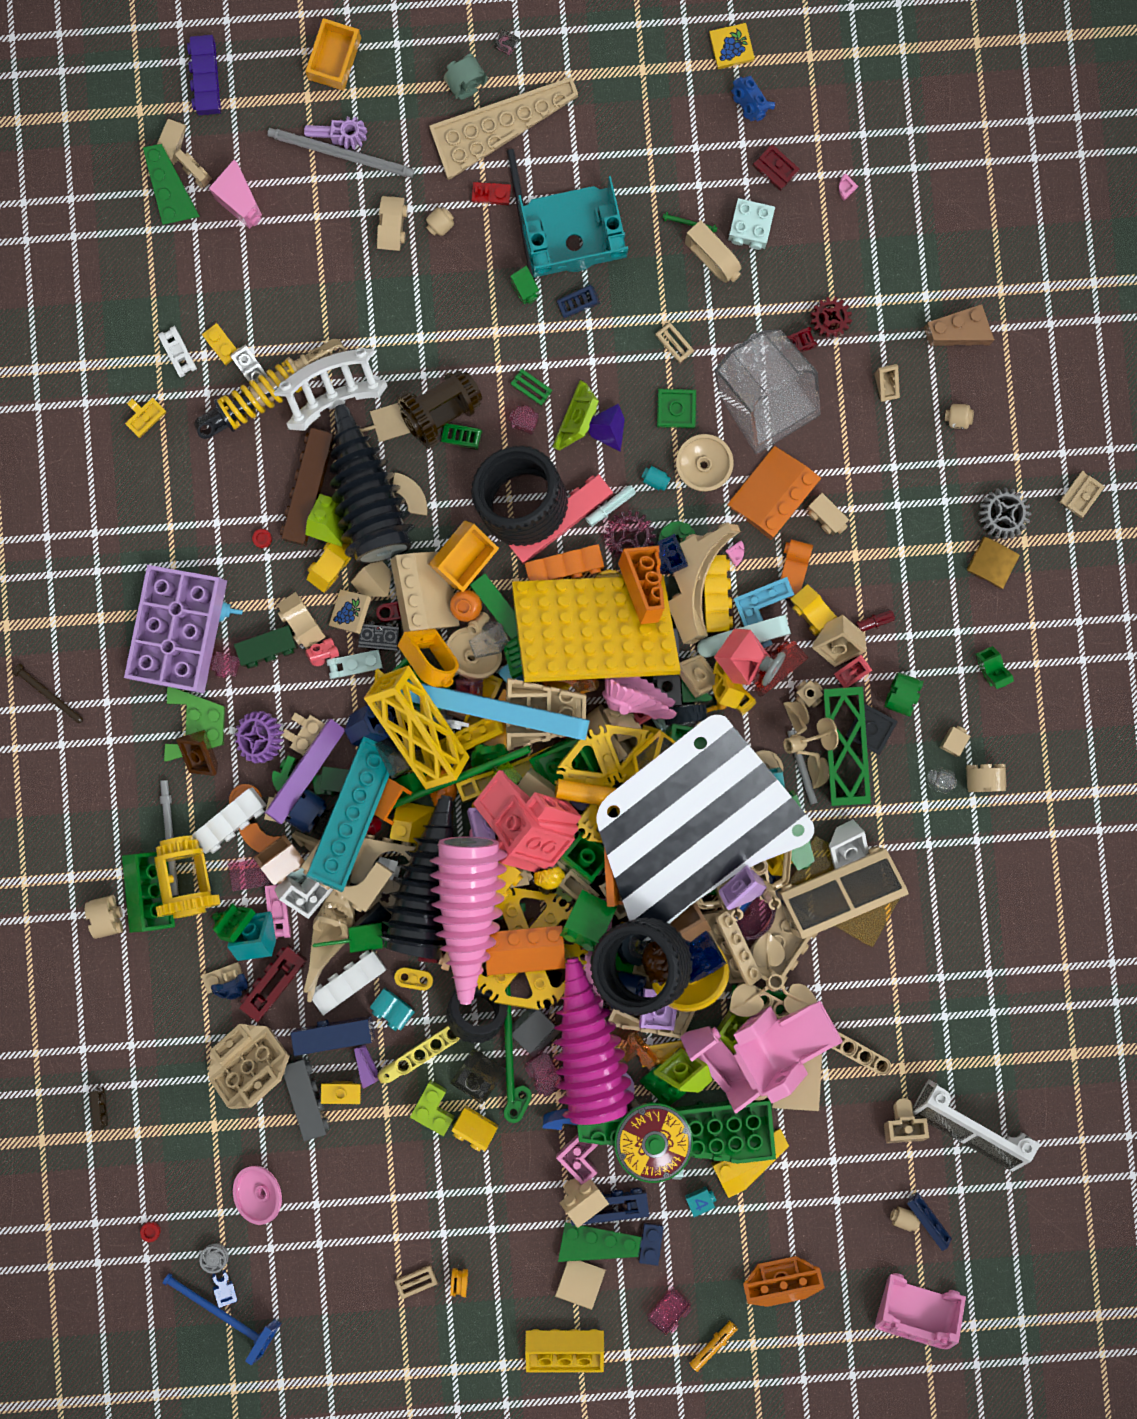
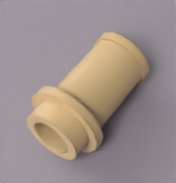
M481 612L475 620L468 623V631L474 635L481 633L483 626L489 622V615Z

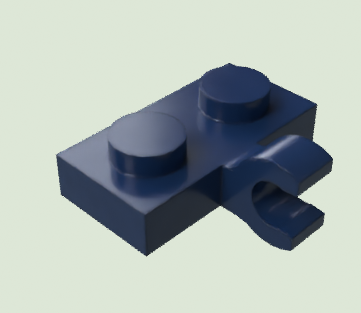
M644 1223L639 1263L658 1266L663 1225Z

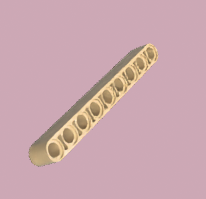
M752 985V986L755 987L756 992H759L760 990H762V989L756 987L755 985ZM767 992L759 996L766 995L767 1002L762 1010L771 1006L778 1019L789 1015L785 1008L781 1014H776L775 1009L778 1005H783L782 1000ZM838 1032L843 1042L832 1047V1049L879 1075H886L890 1072L891 1063L888 1059ZM846 1042L851 1043V1048L848 1051L843 1050V1045ZM863 1051H867V1058L861 1061L860 1054ZM883 1060L884 1067L878 1070L877 1063Z

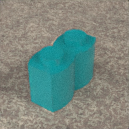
M387 988L381 991L370 1006L373 1010L371 1013L379 1019L382 1017L388 1021L387 1025L395 1031L397 1029L401 1031L416 1011Z

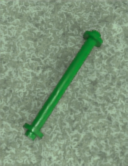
M668 212L663 214L665 222L666 220H671L690 226H695L698 223L668 215ZM716 224L714 226L706 225L713 233L717 232L718 227H715Z

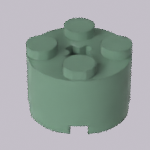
M472 54L466 55L459 62L453 61L446 67L448 71L444 75V81L455 98L458 99L459 97L460 100L474 95L478 92L477 87L480 84L483 87L488 80L487 75Z

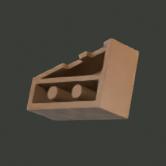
M982 304L930 321L924 327L930 346H990L994 341Z

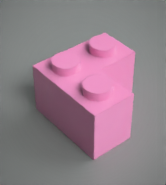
M577 1134L556 1154L557 1160L581 1185L597 1174V1168L586 1156L598 1144L579 1142Z

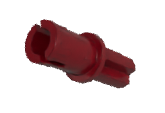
M891 610L878 615L872 614L870 618L857 621L856 626L862 632L872 628L878 629L879 626L894 621L895 616Z

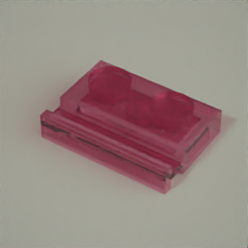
M254 859L228 864L232 891L272 885Z

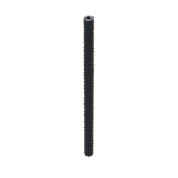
M514 149L507 150L527 267L533 279H537V277L533 276L519 211V195H521L523 206L524 202Z

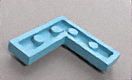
M785 577L736 597L734 601L744 626L764 621L759 609L794 595L788 577ZM769 640L762 642L761 645L766 648L773 645V643Z

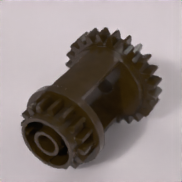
M461 370L455 373L449 372L445 374L444 382L419 397L415 394L411 395L406 390L396 396L398 405L401 408L400 414L411 434L416 439H419L420 443L422 442L423 446L427 449L438 444V439L436 438L438 436L437 429L464 413L470 417L475 413L474 410L480 407L482 394L469 373H462Z

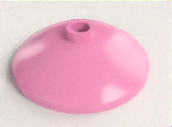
M249 1166L241 1170L236 1176L233 1184V1198L243 1218L256 1225H263L274 1220L282 1204L281 1189L274 1175L261 1166Z

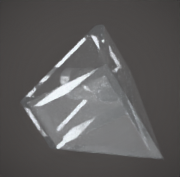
M489 620L483 626L481 633L476 634L473 639L469 640L474 657L480 658L502 653L509 640L503 625Z

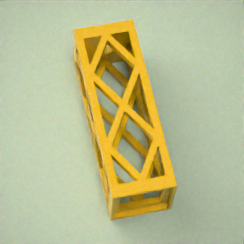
M408 665L378 676L365 695L364 700L424 788L430 789L457 780L470 757L410 666ZM410 691L420 696V712L414 709ZM387 704L394 707L399 726L388 720ZM432 713L439 722V724L433 721ZM436 730L446 736L447 752L441 749ZM396 733L402 736L404 744L401 742ZM415 744L421 747L425 765L415 760ZM440 767H444L447 773L441 775Z

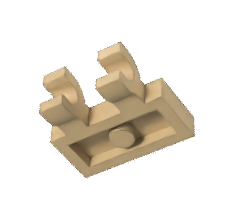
M180 149L175 153L176 158L183 165V170L187 175L192 174L196 179L195 183L201 189L210 183L209 181L212 180L210 175L199 166L188 152L184 154Z
M294 713L291 719L303 727L298 735L284 729V733L281 736L293 742L290 748L304 756L325 723L312 715L306 719L298 713Z

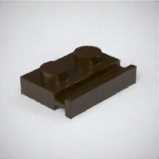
M99 1087L90 1091L94 1131L102 1130L108 1126L104 1087Z

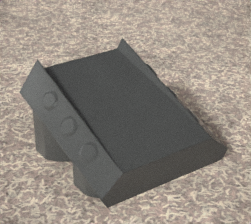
M528 1008L512 1024V1037L532 1057H535L561 1031L554 1029L556 1024L540 1008L539 1010Z

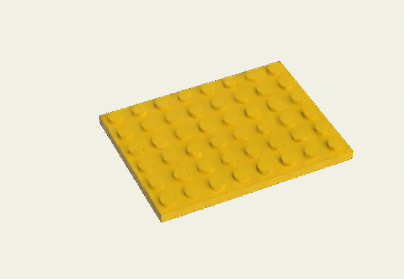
M662 575L661 586L663 588L665 609L658 623L640 624L623 577L512 581L524 682L680 675L681 669L664 575Z

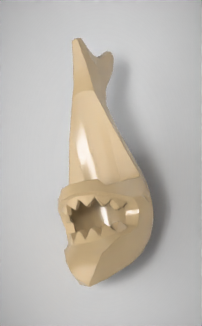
M335 890L327 897L319 913L314 918L312 945L314 943L349 938L348 927L355 923V909L351 906L353 903L349 900L343 901L335 895ZM345 943L313 947L311 945L310 965L304 987V992H308V1002H311L313 999L318 978L323 968Z

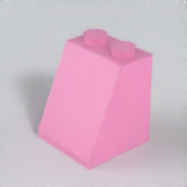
M233 160L209 189L218 203L250 229L260 222L262 214L238 163Z

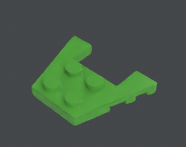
M167 687V704L187 705L185 736L205 730L212 748L224 745L225 707L176 688ZM165 744L164 761H172L183 757L178 744Z

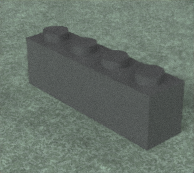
M306 1057L287 1063L284 1074L304 1142L326 1135L330 1128L329 1120L327 1117L324 1118L322 1112L324 1104H321V1098L319 1099L317 1091H319L317 1081L312 1079V1064L310 1061L307 1062Z

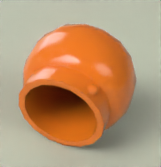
M471 590L458 591L450 601V610L457 620L470 622L480 615L482 601Z

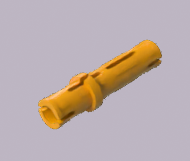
M729 1320L719 1332L714 1334V1338L696 1357L689 1362L696 1372L722 1346L727 1344L726 1341L738 1331L736 1325Z

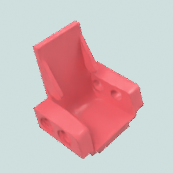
M502 770L495 774L473 803L499 837L497 839L499 848L507 852V857L499 860V862L531 872H538L541 868L546 870L549 866L553 867L574 842V835L578 831L577 823L582 818L577 810L567 801L534 792L529 797Z

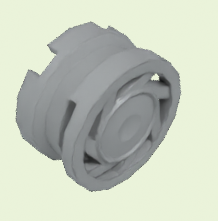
M220 1243L209 1244L200 1254V1266L207 1273L214 1274L220 1272L229 1260L228 1250Z

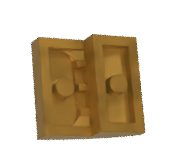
M983 537L967 571L980 579L988 581L997 588L1003 589L1020 555L992 539Z

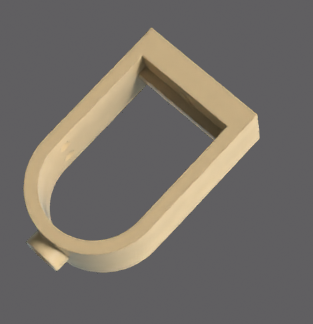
M702 220L687 232L686 246L717 278L727 283L729 280L735 282L741 276L739 271L742 268L738 259Z

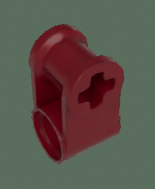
M811 327L785 337L779 347L780 353L784 357H791L818 346V343L812 337ZM785 343L792 344L794 349H786Z
M398 601L382 604L376 610L378 619L383 623L402 621ZM383 609H389L391 611V614L388 618H382L380 616V612Z

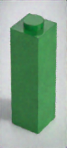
M483 574L470 584V587L480 597L483 604L512 640L518 637L515 612L488 576Z

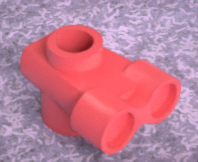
M332 638L325 639L320 644H313L311 648L305 650L306 656L312 665L321 666L327 658L333 659L339 656L338 649L334 645Z

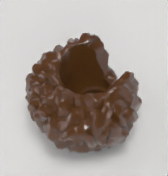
M653 941L644 949L641 962L646 975L650 979L649 982L651 984L655 982L662 986L667 981L668 962L662 948Z

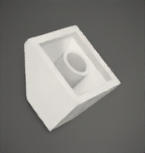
M853 819L836 827L829 845L834 869L863 858L869 853L865 832Z

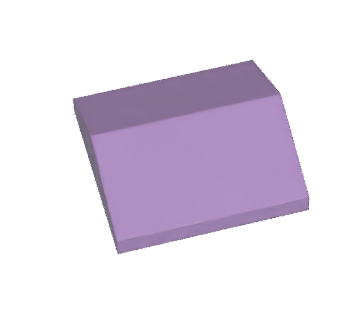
M644 988L643 997L657 996L654 988ZM665 1006L652 1013L640 1015L639 1028L674 1031L677 1010Z

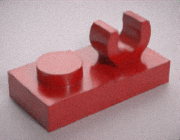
M473 182L472 203L510 205L511 185Z

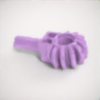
M347 116V121L345 122L341 119L340 121L332 120L331 126L306 125L304 128L306 137L331 138L333 144L344 145L345 149L352 146V149L355 150L356 145L362 147V141L367 139L365 135L367 134V129L364 127L363 121H358L356 117L350 120V117ZM351 131L355 132L352 135H347Z

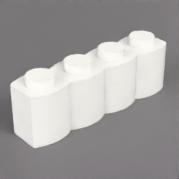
M253 787L249 788L192 834L193 839L198 840L199 847L203 848L205 854L209 852L213 854L221 848L220 844L224 840L228 842L236 836L234 833L236 830L246 828L253 816L256 819L265 812L263 809L267 805Z
M367 950L359 956L361 959L359 962L354 964L352 961L343 968L345 972L340 975L335 973L327 979L329 981L327 985L323 987L320 984L316 987L312 1001L322 1015L328 1013L387 970L375 951L370 953Z

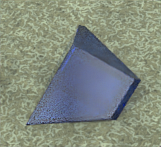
M675 534L658 541L659 558L661 561L660 574H672L688 566Z

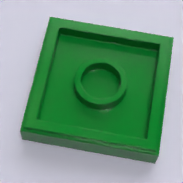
M658 389L657 428L695 429L696 390Z

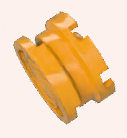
M452 1268L450 1296L461 1295V1297H466L468 1269L461 1271L458 1268Z

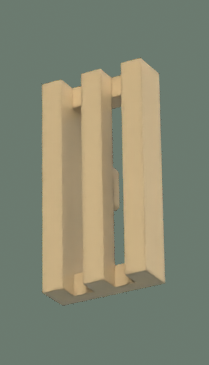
M670 322L655 334L679 364L694 352L693 348ZM668 328L688 350L686 353L667 332ZM662 333L668 338V340L673 344V346L679 351V353L682 355L681 357H680V356L676 353V351L670 346V344L664 339V337L661 335Z
M431 1264L394 1281L401 1299L438 1284ZM425 1272H429V1274L425 1276H422L404 1285H400V1283L404 1281H407ZM429 1278L432 1280L405 1293L403 1292L404 1289Z

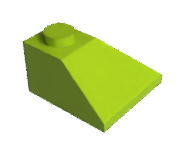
M682 1048L653 1071L656 1076L680 1091L699 1093L713 1081L708 1064L698 1058L691 1061L687 1052Z

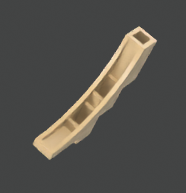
M727 522L720 525L719 529L715 532L706 533L704 536L691 534L685 538V541L680 543L687 563L681 565L679 570L673 574L681 593L672 596L673 599L668 602L671 615L683 644H695L708 636L702 611V594L706 575L721 548L731 538L741 532L738 525Z

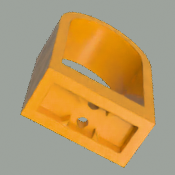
M436 629L404 632L398 647L418 677L433 687L446 688L451 686L459 668V663ZM429 648L445 671L433 667L420 649Z

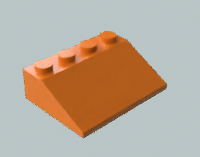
M774 446L729 501L727 506L772 540L821 480V477L806 465Z

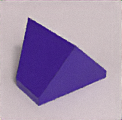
M619 404L592 417L588 432L592 438L621 452L625 419Z

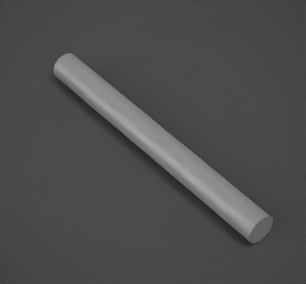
M788 731V737L790 738L791 735H794L795 731ZM794 752L810 805L818 803L803 755H796Z

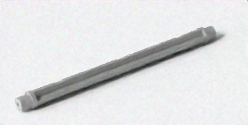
M269 128L267 135L275 140L295 144L403 177L413 178L415 169L408 168L406 165L385 161L280 129Z

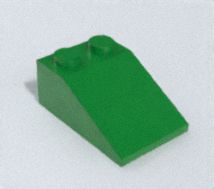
M567 737L531 757L529 761L534 770L556 786L555 780L563 779V775L557 774L556 770L565 771L564 768H557V766L579 739ZM584 746L573 759L572 767L574 769L593 772L599 769V764L591 746Z

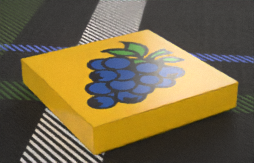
M746 23L709 31L717 69L749 63L755 60Z

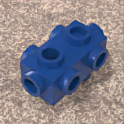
M751 76L739 77L733 82L734 87L731 90L734 95L733 99L744 110L743 115L746 119L760 121L766 116L768 109L773 110L775 108V102L765 99Z

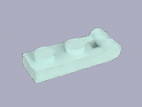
M379 650L326 660L327 666L330 667V679L370 672L377 668L383 669ZM338 664L343 665V671H338Z

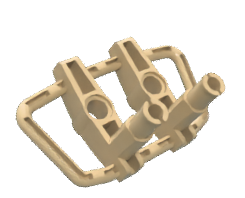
M792 850L784 853L782 878L772 884L769 882L768 863L766 860L750 867L763 879L767 887L758 898L764 900L772 910H775V907L778 909L781 906V901L776 896L775 891L785 886L790 880ZM730 879L715 888L718 900L703 901L700 898L695 902L700 909H716L721 907L722 910H726L734 921H737L736 917L739 920L743 918V912L739 906L728 910L718 892Z

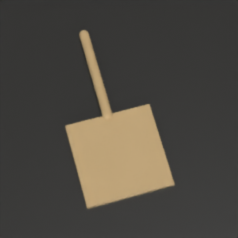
M398 403L370 411L374 425L360 429L362 432L375 429L379 442L410 433L401 417V408Z

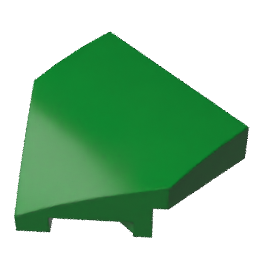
M232 903L226 911L212 914V918L215 920L213 930L221 940L234 943L256 913L252 908H237Z

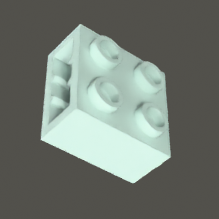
M738 198L728 240L732 241L735 245L746 244L756 250L765 249L775 207Z

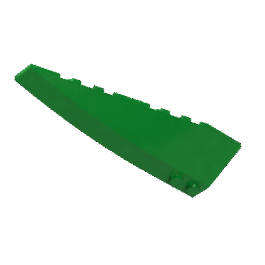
M768 1098L752 1101L738 1113L733 1111L729 1101L673 1107L682 1114L690 1126L693 1137V1149L690 1157L736 1164L776 1159L772 1109ZM622 1117L600 1124H577L579 1142L614 1146L615 1131Z

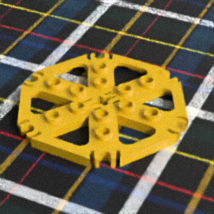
M604 724L606 732H604L601 725H598L599 733L593 734L590 728L588 732L591 738L587 736L586 740L579 739L557 766V768H564L565 771L556 770V773L562 774L563 780L606 787L615 785L613 777L615 776L619 783L622 782L624 784L636 774L633 754L650 740L654 733L646 729ZM613 734L635 736L637 738L636 746L620 765L611 742V736ZM584 746L592 747L602 773L578 770L572 767L573 759ZM637 762L639 771L649 762H644L641 765ZM589 804L583 813L580 814L582 818L578 821V830L580 828L584 829V833L581 836L583 839L590 833L586 839L587 841L602 842L600 833L597 831L598 825L596 821L599 805ZM611 807L607 809V814L612 810Z
M513 888L514 896H512V890L509 889L511 893L506 900L495 905V907L502 910L508 930L558 926L562 920L568 919L572 910L571 908L566 912L570 906L569 903L564 907L559 905V902L562 900L561 896L556 899V902H553L557 894L549 893L544 895L539 891ZM522 898L542 900L546 903V909L530 928L520 906ZM576 943L573 945L564 944L565 963H567L568 958L578 957L582 965H586L587 961L581 960L580 956L582 954L588 955L589 951L581 950L583 947ZM546 971L524 972L532 991V996L529 999L511 997L505 993V989L518 973L491 975L488 977L480 974L477 983L479 990L482 986L486 985L482 989L483 995L488 990L492 991L493 994L489 998L490 1001L494 1000L496 995H498L494 1003L539 1010L537 1002H540L539 1005L542 1009L545 1008L544 1000H549L551 1005H554L552 996L556 998L558 1003L561 999L560 997L564 995L565 981L561 986L555 988L551 986Z

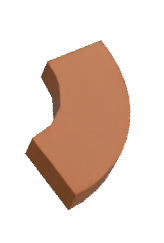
M258 823L249 824L243 830L239 828L244 841L259 853L281 837L267 835L261 830Z

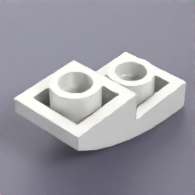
M246 344L230 355L248 382L254 380L258 383V375H263L265 378L268 377Z

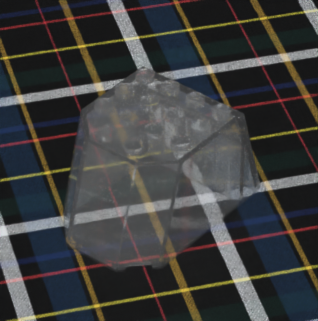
M781 329L762 330L759 333L752 334L748 340L734 345L714 369L718 394L756 455L820 416L818 372Z

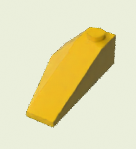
M780 1128L774 1131L776 1159L789 1147ZM775 1160L740 1164L726 1161H713L711 1163L728 1198L746 1190Z

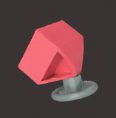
M734 628L714 658L733 683L750 685L761 670L766 672L762 685L767 686L781 667L786 654L780 652L773 660L751 630Z

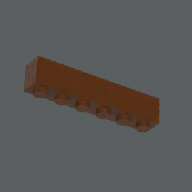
M314 428L310 429V433H306L304 440L306 448L305 451L301 452L299 459L302 462L301 467L295 473V480L297 482L295 488L292 487L290 492L292 501L290 506L286 508V523L282 524L280 535H282V539L286 542L307 546L309 536L305 535L307 519L321 493L334 444L333 439L335 436L333 433Z

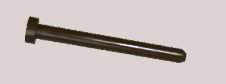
M21 663L14 668L12 674L15 677L19 675L79 724L83 722V717L23 670L24 666Z

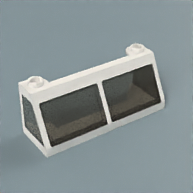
M928 1079L913 1106L914 1116L919 1119L927 1118V1123L1012 1172L1032 1161L1041 1144L1022 1132L1018 1137L1008 1136L1005 1139L950 1108L951 1096L949 1092Z

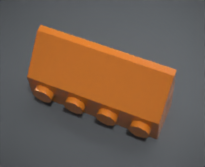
M562 926L497 931L490 934L496 940V944L486 949V952L491 956L486 961L487 976L565 969L564 940L560 936Z

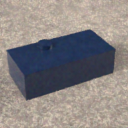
M372 1016L331 1023L328 1020L317 1021V1025L294 1029L291 1032L294 1056L372 1043L375 1040Z

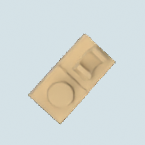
M239 962L204 974L201 977L207 994L212 992V985L230 982L236 979L239 974H243Z

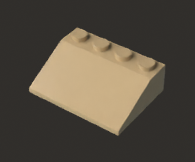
M438 552L402 554L390 559L404 632L427 629L439 630L460 626L459 620L452 615L450 610V601L454 596L453 587L428 565Z

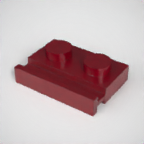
M773 144L753 163V167L780 191L800 170Z

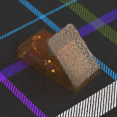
M635 1031L627 1039L626 1063L638 1055L641 1064L650 1070L660 1060L639 1033Z

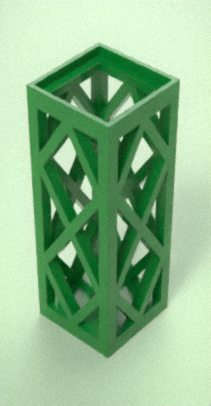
M863 687L824 689L826 718L834 720L845 700L858 719L848 741L845 740L837 728L838 738L843 743L844 748L835 765L833 750H828L832 806L871 804ZM858 695L860 714L847 696ZM841 696L831 715L829 697ZM860 727L863 764L850 747ZM847 750L861 769L851 791L836 772ZM864 777L865 794L854 795ZM835 779L847 796H836Z

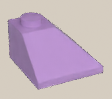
M746 865L718 892L726 908L731 910L761 896L767 887L763 879Z

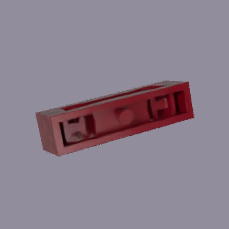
M291 946L280 949L276 955L278 957L274 964L271 962L264 970L266 972L265 976L262 979L259 977L252 985L254 990L251 994L246 993L240 1001L242 1005L239 1009L257 1023L264 1017L308 960ZM284 960H287L286 963L282 967H280L282 962ZM293 964L295 965L290 973L284 975L266 999L260 996L255 1002L253 1001L257 994L263 992L281 968L287 972ZM267 1000V1003L261 1009L260 1006Z

